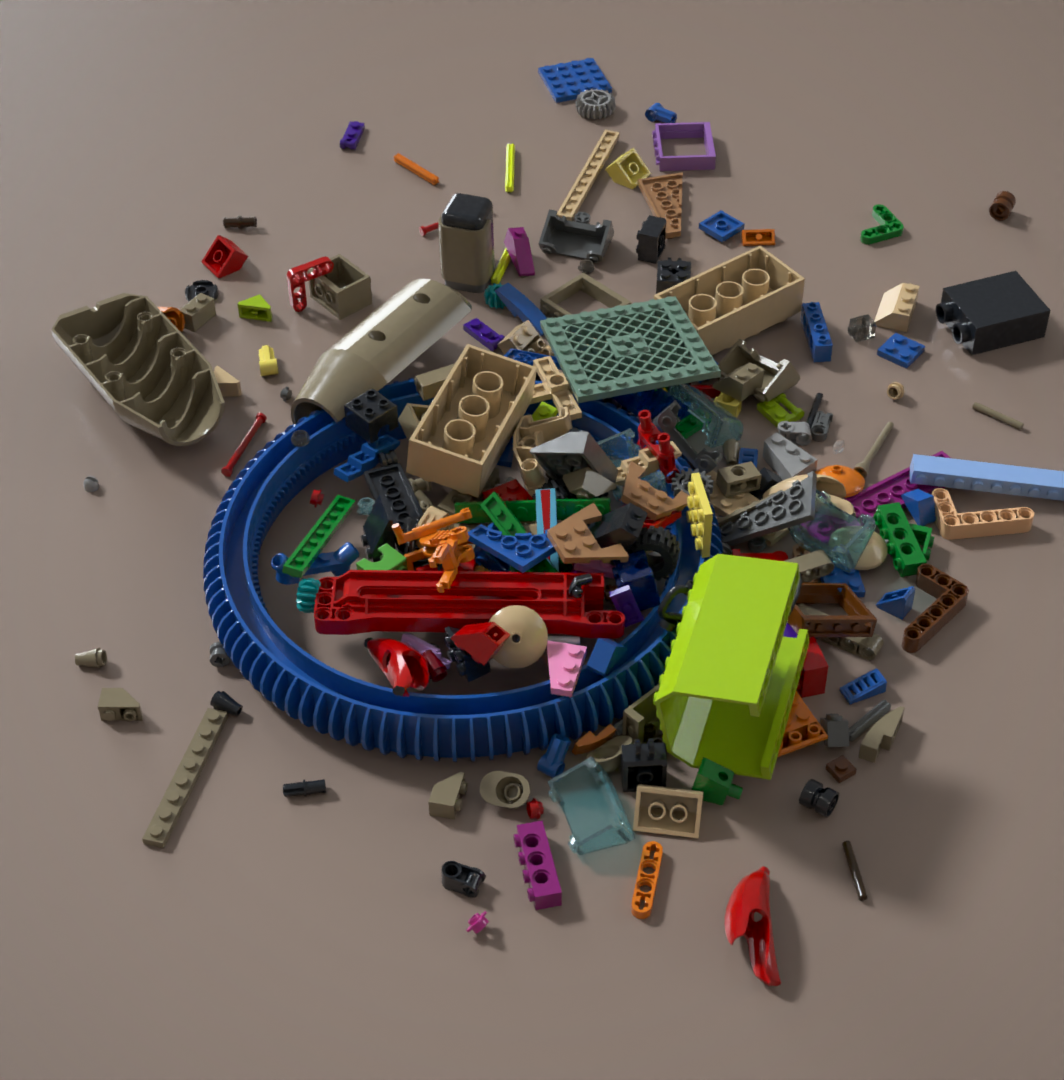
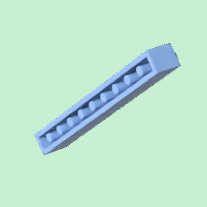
M913 454L910 464V483L1064 501V471Z

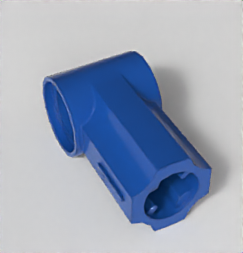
M654 103L645 111L646 118L651 122L658 120L663 123H675L677 119L675 112L665 109L660 103Z
M559 734L552 735L546 753L537 764L538 771L554 780L561 777L565 770L564 759L571 743L568 737L562 738Z

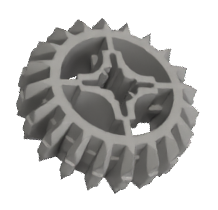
M591 89L589 91L585 90V92H581L577 96L575 106L577 112L583 118L588 117V119L600 120L614 113L616 102L612 93L603 91V89Z

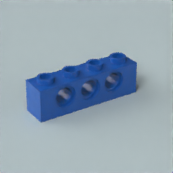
M802 303L801 323L813 362H830L833 344L820 303Z

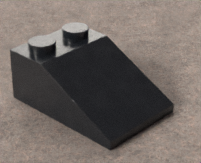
M383 493L379 494L363 525L364 535H361L362 545L367 547L365 549L367 559L372 562L382 560L380 559L382 553L377 549L387 543L396 550L394 531L392 529L393 518Z

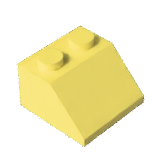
M634 148L621 155L605 169L613 182L630 189L638 185V179L647 178L651 174Z

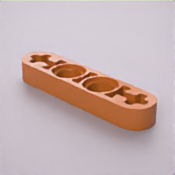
M655 841L647 842L642 850L631 904V912L638 919L648 918L652 912L663 857V847ZM651 850L656 851L653 860L650 859ZM646 867H651L655 870V872L652 874H647L643 871V869ZM647 885L651 887V891L642 892L639 888ZM641 900H645L643 910L639 909Z

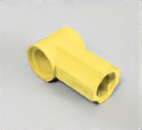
M269 345L262 346L258 350L261 376L279 374L273 348L269 347Z

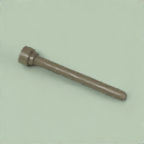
M892 422L886 424L863 462L857 463L854 467V470L858 471L864 478L869 473L871 461L894 426Z

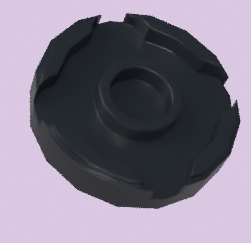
M208 280L195 281L193 285H188L185 289V296L188 302L200 293L212 297L214 300L219 295L217 285Z

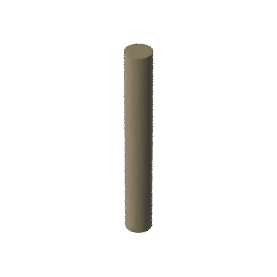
M977 402L972 406L973 409L1022 430L1024 423Z

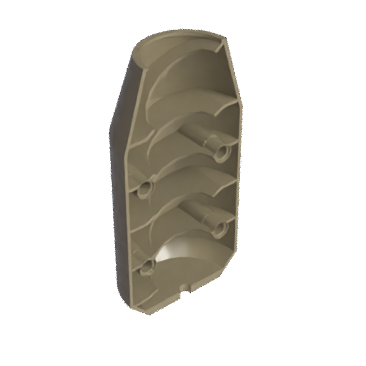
M415 279L406 284L320 356L291 406L293 424L296 425L300 418H308L311 412L322 409L335 422L340 421L345 417V404L362 395L367 390L373 388L379 391L470 313L472 311L471 304L458 291L431 279Z
M122 293L96 302L94 308L84 306L59 315L51 329L54 340L126 423L175 446L195 444L206 438L217 427L224 413L225 402L211 364L147 296Z

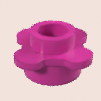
M484 911L481 915L479 913L474 914L468 921L470 926L466 931L470 932L472 930L475 934L479 933L489 922L485 917L487 912Z

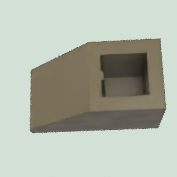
M102 688L98 703L101 720H143L140 703L123 688Z
M459 772L433 786L428 802L429 815L455 820L457 811L460 812L462 809V795H466L468 789V782H465V772Z

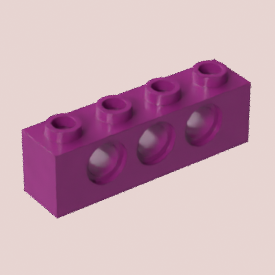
M543 820L517 825V834H514L513 838L515 847L520 848V852H518L520 866L524 865L525 870H522L524 883H528L530 887L527 889L529 902L534 903L535 910L562 906V891Z

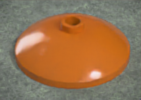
M830 465L815 471L816 474L831 476L841 482L846 490L844 498L860 493L865 487L864 477L858 471L846 466Z

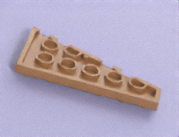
M683 172L638 179V186L653 216L665 218L667 221L665 239L681 236Z

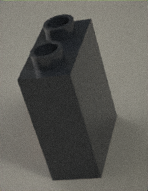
M1017 271L943 288L941 303L937 304L935 309L938 321L941 324L945 323L949 327L954 341L957 344H962L971 356L1044 338L1051 311Z

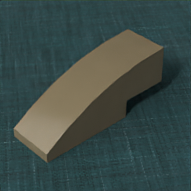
M900 706L892 710L872 726L861 743L859 758L875 763L881 748L890 751L902 723L905 707Z

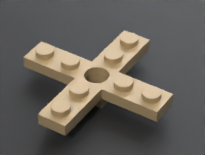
M551 356L533 360V366L537 367V373L543 383L534 385L533 398L530 404L552 399L557 409L568 406L571 420L582 418V411L572 395L574 393L563 372L560 373Z

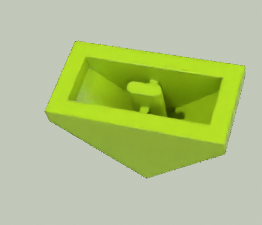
M260 294L238 302L239 318L272 322L271 306Z

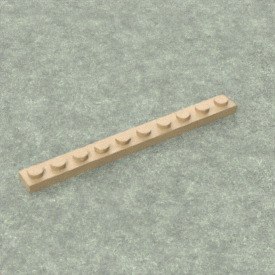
M610 130L603 132L557 212V216L560 218L566 216L567 220L573 221L575 214L581 207L616 145L620 132Z

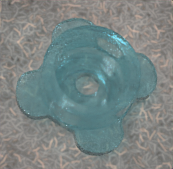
M368 497L360 499L357 503L359 506L357 514L369 515L375 501Z

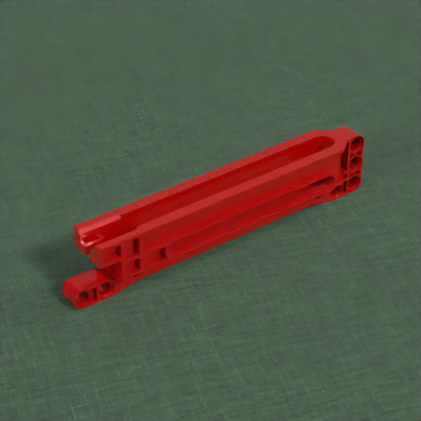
M349 570L339 577H323L319 580L321 586H319L318 593H316L314 606L315 630L323 635H352L375 631L445 632L446 627L461 629L468 624L488 623L496 612L512 605L525 606L538 613L546 625L548 634L616 639L624 635L625 616L622 612L603 610L604 573H589L593 579L592 583L583 585L581 587L583 590L582 596L576 599L570 596L569 587L574 577L588 573L458 571L450 589H444L445 592L439 593L436 584L440 581L445 571Z

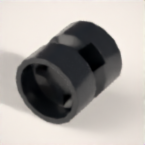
M810 779L800 794L799 804L809 809L815 808L816 813L827 818L836 807L840 794L830 787L824 789L822 783Z

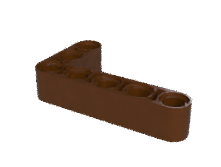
M930 564L919 566L916 586L937 600L905 628L902 649L908 653L919 651L966 606L968 587Z

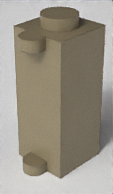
M455 364L415 376L416 390L423 401L434 398Z

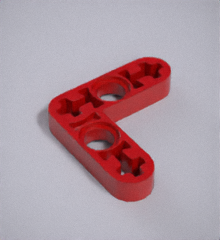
M326 256L294 267L287 272L289 301L291 307L296 312L303 311L307 306L305 282L328 274L333 270L334 263L330 258ZM310 268H314L310 274H307ZM300 287L298 292L293 293L295 288Z

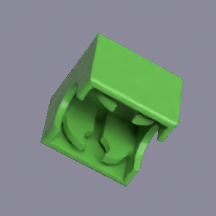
M387 543L377 549L382 553L380 556L382 560L370 562L363 558L356 563L357 570L408 571L406 557Z

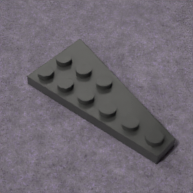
M811 471L804 480L793 482L791 488L786 491H778L755 505L756 509L749 513L745 511L740 514L741 518L733 523L729 521L720 526L722 543L733 546L814 520L816 473Z

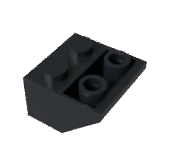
M446 627L444 641L449 649L447 655L452 663L455 662L457 664L456 668L460 676H465L467 681L471 682L490 673L489 661L485 665L474 661L467 651L459 649L455 642L451 640V637L460 629Z

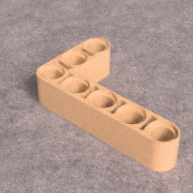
M937 488L932 492L935 504V522L941 537L944 539L954 540L1025 533L1031 530L1035 514L1028 507L957 513L947 490Z

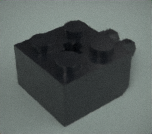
M649 215L647 220L643 221L642 228L638 230L636 236L638 240L636 253H638L639 261L657 264L666 248L667 221L665 218Z
M669 257L667 260H658L656 294L690 279L691 262L682 261V258L672 261Z
M653 738L648 739L647 744H641L640 739H635L634 744L621 745L623 792H637L638 784L666 787L667 757L665 743H654Z

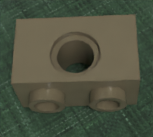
M752 461L721 468L717 471L716 484L725 497L760 488L761 474Z

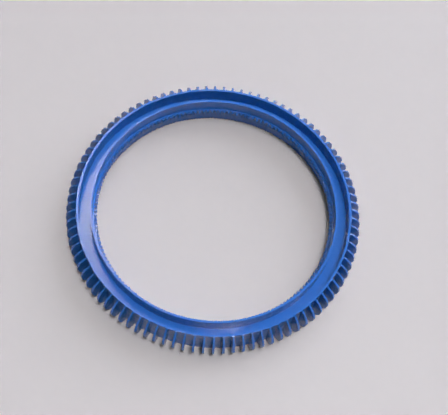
M408 378L407 381L402 382L394 381L393 384L385 385L377 391L397 405L398 418L407 403L430 406L434 398L423 401L416 390L413 378ZM535 381V385L543 383L542 381ZM572 394L582 411V418L571 420L572 428L589 432L616 468L621 466L622 460L638 456L637 442L639 440L638 426L640 420L637 417L630 416L626 410H617L616 406L612 403L607 402L605 404L602 399L578 403L575 395ZM552 399L543 401L556 408ZM541 402L530 404L523 416L533 415ZM324 409L320 411L315 410L311 412L308 418H300L296 425H290L286 428L285 432L277 434L274 440L267 442L264 448L258 451L253 459L247 462L244 469L239 472L223 496L222 502L216 510V515L212 519L205 545L203 563L205 601L212 625L220 643L223 644L226 654L231 658L234 666L240 670L242 676L250 681L252 687L261 692L265 699L273 702L275 707L286 711L288 716L293 719H299L307 727L314 726L315 731L321 734L329 733L330 737L334 740L339 741L345 737L347 744L356 746L362 743L363 748L367 751L379 748L380 753L383 755H388L390 751L397 752L400 758H405L407 754L415 755L417 760H422L424 756L434 757L435 762H439L440 757L452 758L453 762H457V758L471 757V762H475V757L489 756V760H493L494 755L506 754L507 758H511L512 753L520 751L527 755L530 753V749L539 747L541 751L546 750L553 734H559L562 738L566 736L573 740H578L584 731L586 733L589 731L594 733L598 728V724L606 727L613 722V718L621 719L623 711L659 684L661 674L665 672V661L667 657H670L671 643L677 636V626L673 632H670L659 625L661 618L658 615V607L663 598L673 587L685 585L688 580L693 581L694 574L698 573L702 563L717 554H723L718 519L715 516L714 507L710 503V498L708 501L713 513L710 557L702 558L700 550H696L695 536L691 535V522L688 523L686 518V511H689L688 506L684 507L682 517L664 528L665 531H671L670 535L674 534L677 537L676 541H679L680 553L674 573L672 575L669 574V577L666 578L659 601L643 622L619 643L627 647V651L605 677L588 669L587 664L582 666L572 697L551 694L550 680L527 687L487 694L433 695L408 692L409 697L395 695L391 688L375 685L344 674L305 652L288 638L272 620L267 612V607H265L260 591L258 555H260L261 546L268 531L279 514L309 483L329 469L347 460L348 456L361 451L362 444L367 442L346 426L345 417L335 422ZM399 420L398 427L394 430L389 431V425H384L378 432V437L388 434L397 440L407 438ZM682 456L675 459L676 468L680 474L682 469L687 472L690 465ZM660 470L640 478V480L649 482L652 487L664 491L667 496L674 499L671 483H666L663 480ZM683 593L676 595L666 612L682 614L683 607L687 606L688 596Z

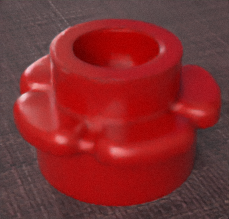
M314 489L309 504L315 505V508L317 505H322L325 494H321V489L319 491Z
M533 798L532 801L526 803L529 818L539 819L541 814L544 813L542 802H538L536 798Z

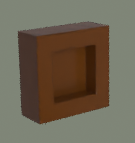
M844 755L826 764V770L838 783L856 774L857 769Z

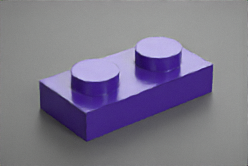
M629 585L609 592L616 610L622 612L625 616V627L644 620Z

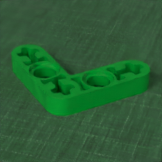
M881 204L874 205L872 216L880 226L863 230L860 241L863 244L870 245L899 237L903 234L904 225L886 206Z

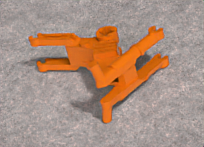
M464 508L460 513L413 528L412 531L403 533L398 523L392 525L399 545L420 538V545L424 546L403 555L407 559L408 571H414L413 562L429 558L428 562L431 568L437 567L436 564H442L445 572L436 584L439 593L445 592L444 589H450L458 573L457 567L459 563L473 560L475 553L472 545H467L473 543L468 541L469 534L465 526L455 527L450 531L439 530L437 532V529L472 518L471 510Z

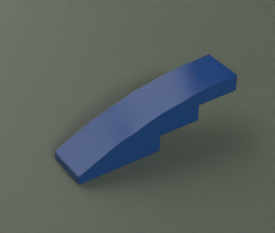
M509 283L495 290V293L514 317L519 316L523 322L529 320L539 335H544L540 326V320H545L547 317L532 301Z
M385 434L378 437V440L371 444L368 442L362 444L361 451L348 456L347 463L334 468V475L347 483L360 477L365 471H369L379 464V453L383 452L386 454L390 450H395L400 445V441Z

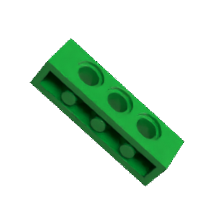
M900 503L878 505L873 515V520L880 530V536L886 542L888 554L891 555L894 561V568L898 570L900 577L917 575L919 566L926 564L927 561Z

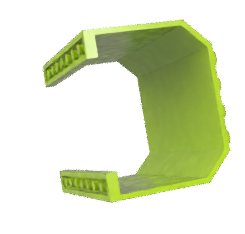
M717 554L702 563L698 573L694 574L693 588L688 592L687 606L683 607L682 621L677 625V636L675 640H672L670 657L666 658L665 672L660 676L659 690L655 692L653 697V704L657 708L656 716L660 720V730L663 732V743L666 744L667 752L688 766L699 769L702 759L705 757L733 771L736 775L771 780L810 643L808 630L799 629L797 638L783 637L800 579L798 563Z

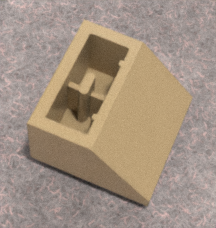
M529 320L516 326L498 344L504 354L510 348L541 354L542 348L547 345Z

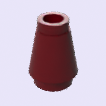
M432 650L422 653L428 661L429 679H432L433 682L444 679L447 676V667Z

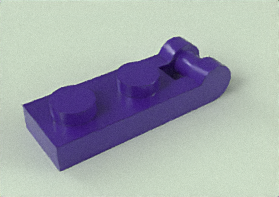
M358 121L349 122L345 134L340 140V148L345 149L349 147L356 150L365 129V124Z
M477 318L463 324L465 332L491 351L497 349L498 344L505 338L504 335H499Z

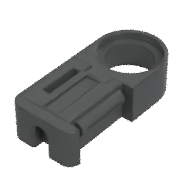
M817 411L811 428L812 440L816 442L826 440L829 426L833 419L832 413L824 414L823 411ZM815 432H822L823 434L819 435L815 434Z

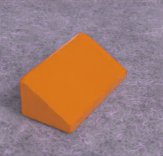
M775 229L742 230L743 246L775 245Z

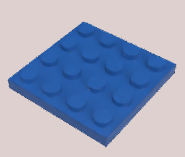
M594 58L574 60L568 63H558L557 65H546L538 68L540 77L556 103L575 100L585 90L603 89V91L612 93L611 85Z

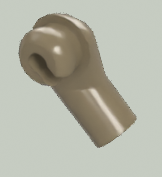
M421 490L415 492V496L424 514L432 506V502Z

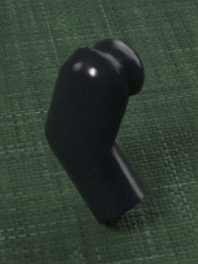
M588 573L574 577L569 587L570 596L576 599L582 596L583 590L581 587L592 583L591 574Z

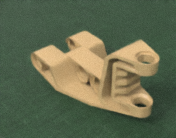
M568 406L558 408L559 416L533 421L531 414L522 416L513 434L514 455L525 490L531 497L535 494V490L541 488L546 481L544 469L532 456L530 450L558 438L572 429Z

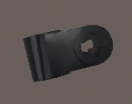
M447 861L441 869L442 886L447 890L461 893L470 898L477 897L479 893L478 888L486 878L482 870L460 864L456 861Z

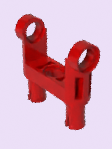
M642 410L638 414L640 424L638 426L639 440L637 447L639 450L648 448L659 461L661 477L666 483H672L675 473L680 474V472L676 468L674 449L670 444V435L668 433H661L651 422L649 410Z

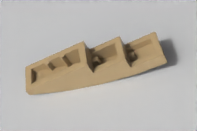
M670 441L674 449L675 459L682 455V452L673 441ZM648 448L639 450L638 456L621 461V466L617 467L619 471L615 484H617V487L625 484V476L630 461L646 469L641 478L659 470V461Z

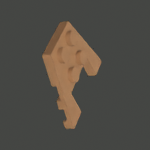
M630 461L620 499L626 504L632 503L648 513L647 517L654 521L671 515L672 511H682L684 507L688 506L687 497L690 495L680 491L672 499L664 491L652 487L649 482L640 480L646 469Z
M594 503L547 531L548 539L564 564L590 563L591 560H601L603 563H610L611 560L628 562L629 555L621 544L601 548L586 526L587 524L601 521L602 514Z

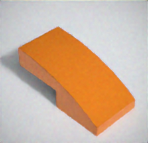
M609 724L597 736L589 731L575 743L572 753L574 755L583 754L599 748L613 738L616 729Z

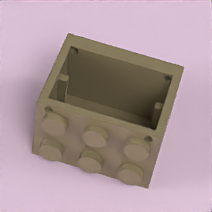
M338 254L330 258L334 263L333 270L328 274L309 280L311 298L341 320L372 304L370 276L347 258ZM310 268L307 271L308 274H310L314 268Z

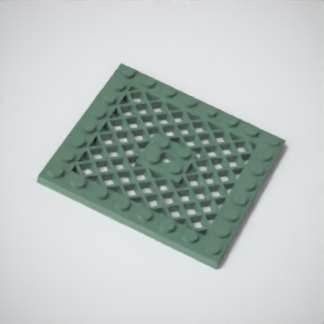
M676 296L540 320L542 331L578 403L721 377V370Z

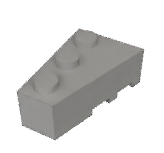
M776 432L764 440L763 458L772 470L779 474L782 480L806 475L811 471L815 472L817 470L818 459Z

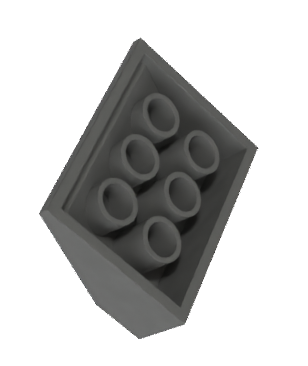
M587 431L569 432L530 450L532 456L554 480L557 478L562 479L565 474L589 467L613 483H616L619 470Z

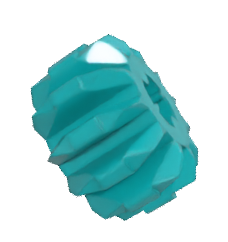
M501 282L499 284L493 283V286L488 285V288L485 289V302L490 308L503 309L504 306L506 307L495 293L496 289L503 286Z
M303 578L299 582L296 594L299 611L314 613L316 593H318L319 586H321L319 580Z

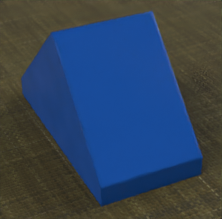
M919 489L901 495L917 525L925 526L936 521L933 495Z
M911 586L885 593L876 604L877 608L903 620L912 609L915 587Z
M598 638L587 663V668L605 677L627 651V647L611 639Z

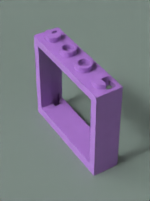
M710 122L655 124L652 139L656 165H659V171L715 170L716 155ZM704 138L706 155L663 156L661 139Z

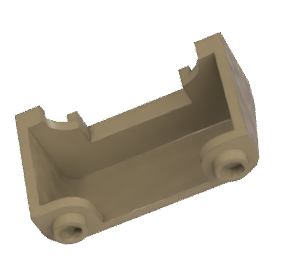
M738 339L718 365L721 370V377H717L718 381L733 370L748 363L756 364L765 369L762 388H756L752 394L760 402H769L795 386L801 379L790 361L783 359L776 363L759 355L755 349H748L745 346L747 344L746 341Z

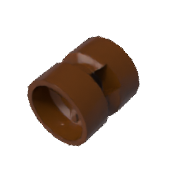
M1008 191L999 192L989 208L991 217L999 221L1006 220L1016 204L1015 196Z

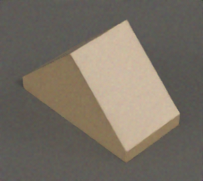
M216 366L214 374L222 396H241L240 381L219 366Z

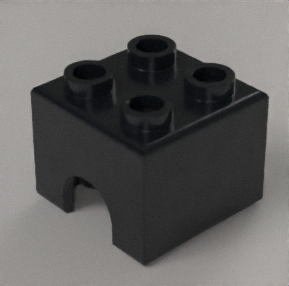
M373 388L344 405L346 426L370 444L378 440V432L384 425H389V431L398 427L397 405Z

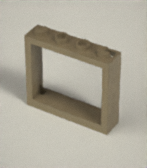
M582 273L540 299V311L549 318L572 315L558 306V304L580 290L609 308L618 305H629L631 301L587 274Z

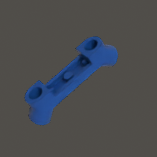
M346 542L335 552L319 554L303 576L330 571L335 577L341 576L350 570L351 564L359 558V552L350 542ZM283 553L276 554L271 560L272 568L277 571L276 580L285 585L299 583L300 578L282 573L283 565L289 558Z

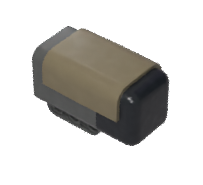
M456 193L449 200L438 221L441 276L445 281V285L452 289L482 293L487 289L495 271L493 204L486 197Z

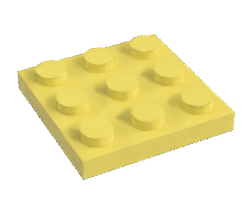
M691 473V482H688L690 496L687 497L689 511H686V518L688 523L691 522V535L695 536L696 550H700L701 557L705 558L710 557L713 513L700 473Z

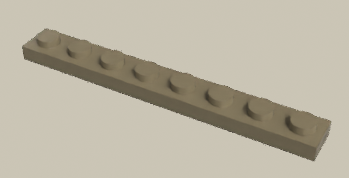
M207 709L142 838L143 844L159 848L165 847L228 719L226 711Z

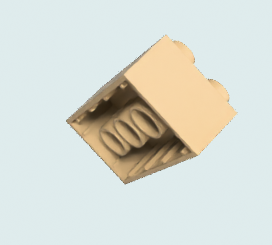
M758 246L654 295V300L676 296L711 355H714L724 349L733 347L738 339L744 340L750 336L757 335L761 331L801 312L805 278L762 246Z
M467 344L409 439L406 472L421 477L425 481L435 482L455 489L462 494H469L478 498L514 434L521 417L525 414L532 401L537 367Z

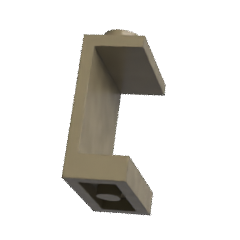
M659 684L623 711V736L631 737L632 744H634L635 739H640L641 744L644 743V725L656 717L657 708L653 704V697L655 692L659 690Z

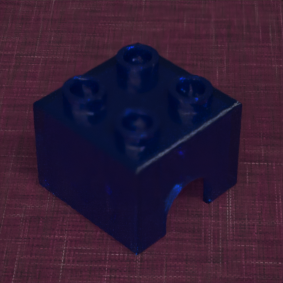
M644 550L628 554V562L614 560L615 567L612 568V572L618 589L629 585L641 611L660 605L661 601L651 567L648 565Z

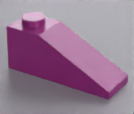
M508 228L504 245L519 276H534L535 269L529 238L524 228Z

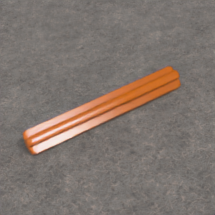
M399 153L394 155L396 163L433 185L439 183L438 176Z

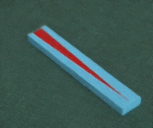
M555 488L535 490L537 534L539 535L544 534L545 530L557 525ZM556 551L547 558L559 572V555Z

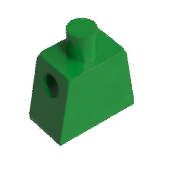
M703 757L691 790L704 791L703 801L723 805L726 796L739 800L743 787L732 784L733 771Z

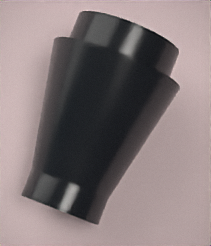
M217 691L210 702L214 709L226 711L236 717L239 716L243 709V706L225 691Z

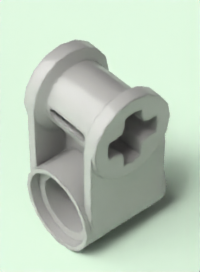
M782 421L778 423V433L795 445L804 446L812 441L810 425L807 422Z

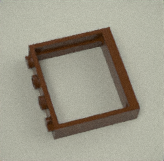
M802 583L796 603H838L848 615H804L795 604L787 622L797 635L799 629L808 630L809 637L873 636L877 623L876 617L846 583Z

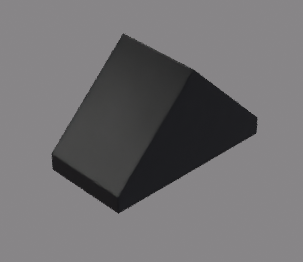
M765 467L760 471V488L749 492L758 499L759 494L765 493L770 487L783 481L779 475Z

